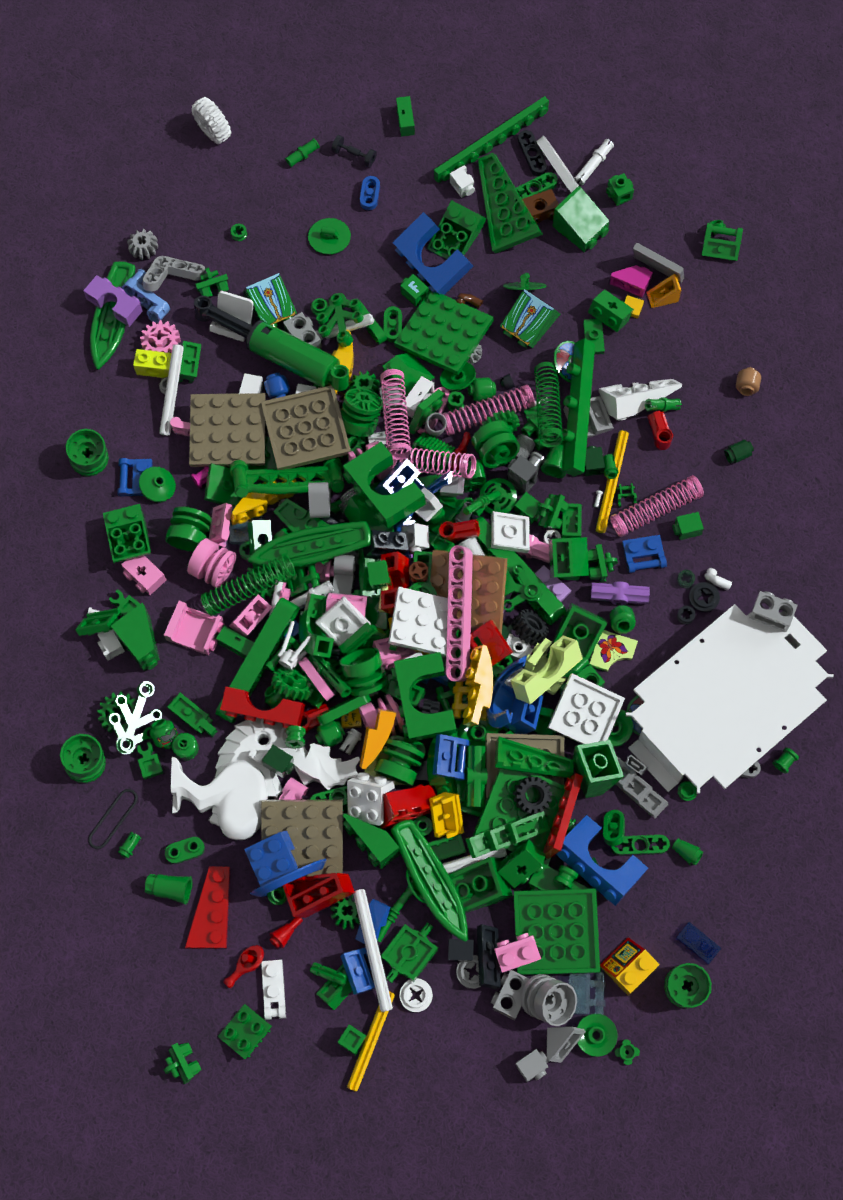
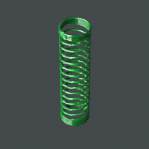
M542 362L534 368L538 440L545 447H555L563 441L558 372L554 363ZM543 366H551L554 368H544L536 372L540 367ZM547 369L555 371V373L548 372L538 375L540 371ZM544 374H553V375L548 376V377H543V376H541V375H544ZM555 421H559L558 423L542 424V422H555ZM543 435H545V436H556V435H560L558 438L552 439V440H551V439H545V438L542 437ZM541 438L547 441H554L557 439L559 440L553 443H547L542 441Z
M283 554L279 556L278 560L274 558V564L269 561L268 566L263 564V569L258 566V572L253 569L252 574L251 572H247V576L242 574V579L237 577L236 581L231 580V584L226 582V587L221 584L220 589L216 587L215 591L210 590V594L208 592L201 595V603L205 611L210 616H214L220 613L221 610L224 611L226 608H230L231 605L235 606L236 603H241L247 597L251 598L252 595H257L258 592L261 593L263 590H267L268 587L272 588L274 584L278 585L284 579L288 580L294 577L295 569L287 555ZM275 560H276L277 563L279 564V566H280V568H281V571H282V574H281V572L279 571V569H278V567H277V565H276V563H275ZM270 563L274 567L277 577L273 573ZM265 566L267 567V569H268V571H269V573H270V575H271L272 580H271L270 577L268 576V574H267V572H266V570H265ZM259 568L262 570V572H263V574H264V576H265L266 582H265L264 579L262 578V576H261V574H260V571H259ZM254 571L257 573V575H258V577H259V579H260L261 585H260L259 582L257 581V579H256V577H255V574H254ZM278 573L281 575V577H283L282 581L279 580ZM249 574H250L251 577L253 578V580H254V582H255L256 588H255L254 585L252 584V582H251V580H250V578H249ZM243 576H244V577L246 578V580L248 581L251 591L249 590V588H248L247 585L245 584V581H244V579H243ZM273 576L278 580L277 583H274ZM238 579H239V580L241 581V583L243 584V587H244V589H245V593H244L243 590L241 589V587H240V585H239V582H238ZM268 579H269V580L271 581V583H272L271 586H269V584H268ZM233 582H234V583L236 584V586L238 587L240 596H239L238 593L236 592V590H235V588H234V586H233ZM263 582L267 585V588H263ZM227 583L230 585V587H231V589H232V591H233V593H234L235 599H234V597L231 595V593H230V591H229V589H228ZM257 584L262 588L261 591H258ZM222 586L225 588V590H226V592H227V594H228V596H229L230 602H229V600L226 598V596H225V594H224V592H223V590H222ZM252 587L256 590L255 594L252 591ZM217 589L220 591L224 599V603L219 598ZM211 592H213V593L215 594V596H216V598H217V600H218L219 606L216 604L214 598L212 597V593H211Z

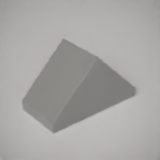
M576 1027L547 1028V1059L561 1063L586 1031Z

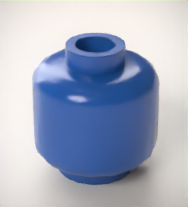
M274 373L266 377L267 380L264 382V387L270 399L284 397L290 392L286 376Z

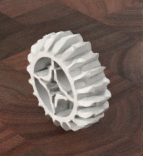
M204 97L197 100L191 108L192 115L198 123L197 125L216 144L226 141L231 134V130L222 111L209 98Z

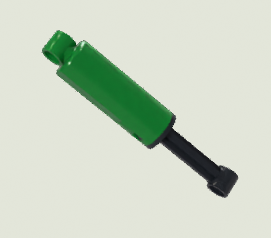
M199 296L194 300L195 317L198 321L206 322L211 320L246 338V347L249 351L320 387L331 385L336 391H343L348 388L349 370L346 366L340 365L338 358L263 320L258 321L252 326L216 308L212 304V300L207 296Z

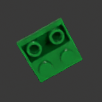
M587 537L548 539L550 578L589 576Z

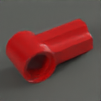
M653 412L648 415V420L655 439V446L660 450H666L671 445L673 433L669 430L664 412ZM661 437H664V438H666L668 441H662V440H660V438H661Z
M476 519L457 523L446 521L439 527V534L445 540L455 544L462 539L479 537L480 527Z
M327 704L321 705L319 709L314 708L303 712L302 719L306 720L307 724L302 727L305 728L306 733L320 725L316 716L328 710Z

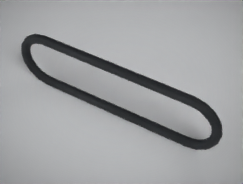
M123 790L90 833L88 842L92 848H103L133 809L138 800L137 793L134 790ZM125 792L133 793L135 797L133 804L101 846L93 845L91 842L93 834Z

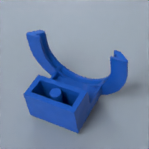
M406 459L398 463L375 490L381 495H391L413 481L420 490L425 486L416 478L420 472ZM452 471L440 476L426 489L434 494L442 487L449 485L452 482ZM414 512L395 525L397 527L412 525L415 520H410Z
M527 656L508 665L493 683L491 705L489 709H486L488 723L493 728L505 726L516 734H527L536 730L543 696H539L533 703L529 704L516 699L513 688L504 683L511 674L525 666Z
M287 831L274 834L244 849L261 886L250 893L257 897L267 896V893L287 883L322 870L327 861L325 858L298 868L291 852L295 850V847Z

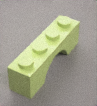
M562 636L550 646L548 661L539 672L533 673L523 669L510 681L516 699L529 704L533 703L583 658L578 641Z

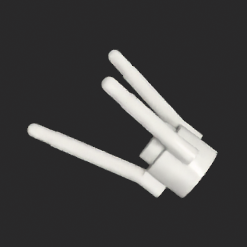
M291 621L282 649L277 655L280 657L278 662L289 670L295 668L297 663L307 654L305 650L301 654L300 652L311 639L308 636L295 652L291 649L285 651L293 630L294 621Z

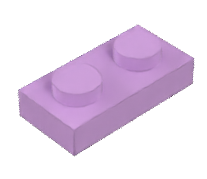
M544 565L535 573L560 602L571 593V589L557 577L550 578V570Z

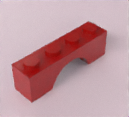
M225 687L220 710L226 711L225 715L237 718V714L245 715L244 719L256 722V718L264 719V724L275 726V723L278 722L283 724V728H287L289 726L301 725L305 704L282 699L275 708L263 711L257 709L251 703L247 691Z

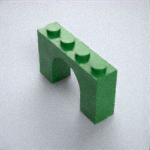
M379 442L343 465L345 471L343 476L349 484L352 483L354 485L356 494L365 499L364 502L367 508L376 513L375 517L380 524L384 523L387 528H390L426 505L425 495L414 481L391 495H381L370 488L372 479L394 464L392 454L382 442Z
M441 652L394 661L395 667L391 668L393 680H398V686L395 687L397 699L401 698L402 706H399L401 718L405 717L406 725H402L404 737H409V741L412 742L433 738L439 734L457 733L453 710L425 714L417 711L410 702V693L415 684L424 679L445 675Z

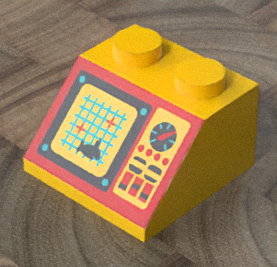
M628 937L600 964V967L629 996L660 964L643 947Z

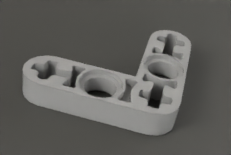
M159 256L154 260L143 277V289L151 292L158 290L168 274L197 281L201 280L200 275L205 274V267L193 262Z

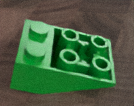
M451 200L438 226L440 230L433 236L427 249L445 259H448L457 249L465 255L480 233L487 218Z
M140 504L103 513L113 563L151 554L147 526Z
M348 814L342 815L344 820L343 828L349 836L354 835L356 837V844L362 852L365 850L368 852V859L374 867L379 866L380 869H383L400 855L399 846L387 831Z

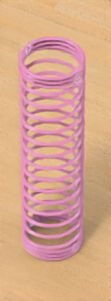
M388 369L380 375L386 448L392 454L393 459L400 460L407 458L411 454L410 433L408 431L409 423L407 421L408 413L406 411L407 402L405 401L406 392L404 391V373L398 369ZM389 375H400V376H402L401 379H399V378H391V379H388V380H386V381L384 380V378L387 377V376H389ZM401 385L398 388H387L388 386ZM390 390H402L399 393H388ZM390 395H402V397L399 398L388 397ZM391 400H403L399 403H389ZM392 405H403V406L400 407V408H390V407H389V406H392ZM392 410H404L400 413H390ZM393 415H404L400 418H391ZM394 420H404L401 423H391ZM395 425H404L402 428H391ZM396 430H405L402 433H392ZM397 435L405 436L403 438H392L393 436ZM398 440L406 441L404 443H392ZM406 448L409 450L405 453L400 454L393 453L390 451L392 449L403 450Z
M526 384L524 386H521L520 390L518 388H515L514 391L510 390L509 394L507 392H504L503 395L498 394V398L496 396H493L492 399L488 397L487 402L484 399L481 401V403L477 401L476 406L473 403H471L470 407L467 405H465L464 409L460 407L459 412L458 410L454 409L453 413L451 411H448V414L446 412L443 413L447 421V426L445 428L446 434L448 436L455 434L454 428L450 420V413L453 416L457 430L460 433V428L456 420L455 411L458 413L460 417L463 429L466 430L464 421L461 417V409L463 410L466 420L468 422V426L471 429V423L467 416L466 407L469 409L471 417L473 419V423L477 427V423L472 412V405L474 406L477 416L479 418V422L482 425V419L477 408V403L482 408V413L486 421L487 415L483 408V401L487 405L490 417H492L493 415L489 407L488 400L492 402L493 409L495 413H497L498 411L494 404V397L498 401L500 410L504 413V410L499 400V396L503 398L506 410H509L508 404L505 400V394H507V396L509 397L512 410L514 411V413H516V409L511 399L510 392L514 394L518 410L521 411V405L516 396V390H518V392L520 393L524 409H527V406L529 408L534 407L535 400L531 388L529 387V385Z
M411 448L410 463L413 464L414 450H417L415 468L420 473L443 475V471L444 474L450 472L452 454H455L452 476L472 478L475 474L476 458L473 454L464 453L461 455V453L456 454L455 452L445 453L438 450L434 452V450ZM394 449L390 450V451H392L393 453H397V454H398V450H394ZM422 450L423 453H422V456H421V468L419 469V468H418V463H419V459H420L419 451ZM425 451H428L426 460L427 467L424 470L423 465L425 461ZM432 451L434 453L432 457V468L431 470H429L428 466L430 463V452ZM436 452H438V453H439V456H438V459H437V470L435 471V469H434V465H435V461H436V455H435V454H436ZM441 453H444L443 469L440 472ZM447 453H449V454H450V457H449V461H448V471L446 472V471H445L446 459H447L446 455H447ZM460 455L459 472L457 473V456ZM470 457L471 470L470 473L467 475L468 459ZM393 459L394 464L390 466L391 469L397 465V460Z
M691 475L686 480H682L681 483L677 482L676 486L672 485L671 488H666L665 491L661 490L660 494L656 493L655 496H650V499L645 498L639 504L635 503L634 507L629 506V509H624L623 512L619 511L618 515H611V524L618 536H626L628 529L621 519L620 513L623 514L629 530L633 532V525L636 529H639L638 522L644 527V521L649 524V518L655 521L654 515L660 519V513L665 516V510L667 513L671 512L670 507L675 511L676 506L681 508V503L686 505V500L691 503V497L694 500L703 497L702 485L694 475ZM684 481L686 482L687 489L682 484ZM678 484L681 485L682 492H681V490L677 487ZM672 487L676 488V493L672 490ZM683 488L686 490V492H687V494H688V496H689V498H690V501H689L688 498L686 497ZM667 489L670 490L671 496L667 493ZM678 491L681 493L685 504L681 500ZM662 492H665L666 499L662 496ZM673 494L677 498L679 505L676 503ZM656 495H660L661 502L656 498ZM651 497L655 498L656 505L651 501ZM668 497L672 501L674 508L671 506ZM646 500H649V501H650L651 509H650V507L646 504ZM663 500L665 501L669 511L666 509ZM641 503H644L647 513L649 509V511L652 514V517L649 515L648 518V515L646 514L645 510L641 507ZM658 503L660 504V506H661V508H662V510H663V513H662V511L659 509ZM636 505L639 506L640 513L635 508ZM653 506L655 507V509H656V511H657V513H658V516H657V514H656L655 512H654V514H653V512H652ZM630 508L634 509L635 516L630 511ZM625 510H627V511L629 512V516H630V519H631V520H632V517L634 518V520H635L637 526L634 524V522H633V525H632L631 521L629 520V518H628L627 515L625 514ZM642 511H643L644 514L646 515L647 520L644 518V521H643V519H642V517H641V515L643 516Z

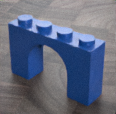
M423 212L393 244L397 247L395 251L401 257L405 256L408 259L406 263L412 269L416 268L419 271L418 277L423 282L427 280L430 284L428 288L432 292L445 295L474 266L458 249L444 263L437 267H427L423 264L421 258L422 249L440 230Z
M586 815L565 836L562 849L556 855L616 906L639 881L648 867L634 855L621 868L616 870H607L598 866L589 855L588 845L602 828Z

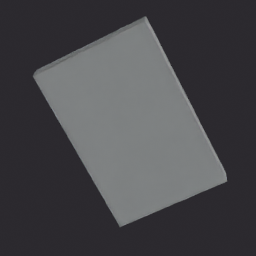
M639 243L635 244L633 247L635 259L668 277L676 274L679 283L683 281V267Z

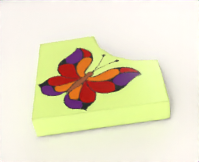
M604 630L595 646L590 661L591 666L608 672L610 666L615 662L624 659L632 660L638 641Z

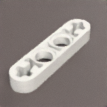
M542 136L536 141L572 193L579 186L550 142L545 136Z

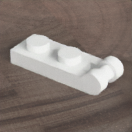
M262 961L265 1020H271L272 1017L286 1018L283 961ZM271 1003H279V1008L271 1009Z

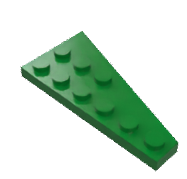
M490 153L479 158L478 163L492 251L496 254L543 235L497 155Z

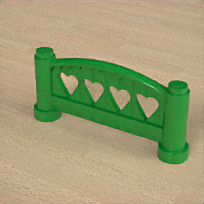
M339 457L324 460L323 466L297 467L283 470H249L248 465L242 460H236L230 465V475L233 478L235 494L240 498L246 497L248 493L308 492V483L328 482L329 489L331 488L336 493L341 492L344 488L341 472L343 466ZM314 477H319L320 479H322V480H324V481H311V480H312ZM295 478H300V479H302V480L305 481V482H292V481H293ZM276 479H281V480H283V481L286 482V483H280V482H279V483H273V482H274ZM257 480H262V481L266 482L267 484H261V483H260V484H254V483H255Z

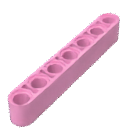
M459 545L452 547L449 553L446 676L451 681L464 682L467 679L465 677L466 671L470 667L473 555L469 548ZM463 550V558L459 559V552ZM460 570L463 571V576L461 579L458 578V573ZM461 589L463 594L462 597L458 599L457 593ZM461 609L462 616L458 619L457 611ZM458 629L461 630V636L459 638H457L456 632ZM458 648L461 650L459 658L456 657V650ZM457 668L460 669V676L458 678L455 675Z

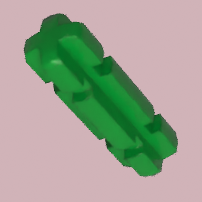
M316 962L310 968V972L314 975L321 976L342 986L348 980V976L344 973L337 972Z

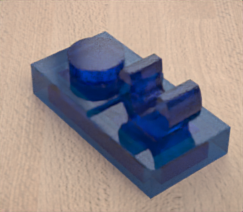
M690 922L687 923L676 937L677 940L708 965L721 950L720 946Z

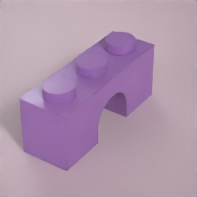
M96 275L83 290L86 299L100 309L107 302H116L112 309L114 317L128 327L142 313L139 299L135 296L130 297L121 287L116 288L105 277L102 279Z

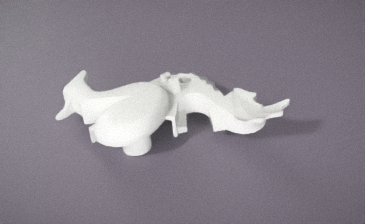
M256 718V722L246 720L235 725L236 729L225 738L226 742L217 753L219 759L215 767L217 770L215 779L210 784L200 786L194 783L183 773L182 765L178 759L172 757V813L178 812L183 799L188 800L197 807L200 813L212 809L213 814L209 821L212 825H218L226 837L234 840H245L253 836L261 827V801L268 800V797H274L275 800H278L277 796L283 790L277 774L264 767L262 763L263 758L272 745L293 756L294 768L303 785L306 786L314 781L321 783L326 790H331L336 785L344 786L349 778L357 776L356 765L359 763L360 758L355 757L342 762L341 758L333 759L330 757V746L323 747L315 743L310 744L309 752L305 747L298 749L289 748L285 745V739L287 738L286 728H283L281 723L276 722L275 726L264 724V719ZM260 739H269L266 745L259 744Z

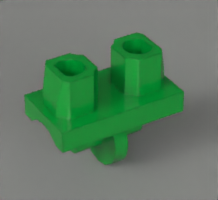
M209 267L205 268L206 274L200 275L203 282L196 284L197 292L200 291L201 296L209 298L213 297L210 288L217 286L219 292H229L227 274L218 276V271L210 272Z
M531 415L521 432L528 437L534 434L537 437L534 440L535 448L540 451L545 446L541 445L538 440V420ZM542 436L545 439H555L553 436ZM541 438V440L544 441V442H547V443H552V442H553V441H547V440H544V439Z
M549 494L544 503H538L537 508L541 509V518L538 526L560 529L562 520L558 518L559 512L565 513L569 505L564 501L565 496Z
M597 544L595 549L588 550V563L597 562V567L589 568V579H600V583L606 582L608 577L606 567L608 572H613V566L618 563L617 558H611L610 553H605L606 559H604L602 544Z
M176 1043L168 1050L171 1057L165 1059L168 1067L164 1069V1073L171 1072L174 1079L181 1076L183 1083L186 1084L201 1071V1067L197 1060L187 1064L185 1057L193 1053L189 1043L181 1045Z

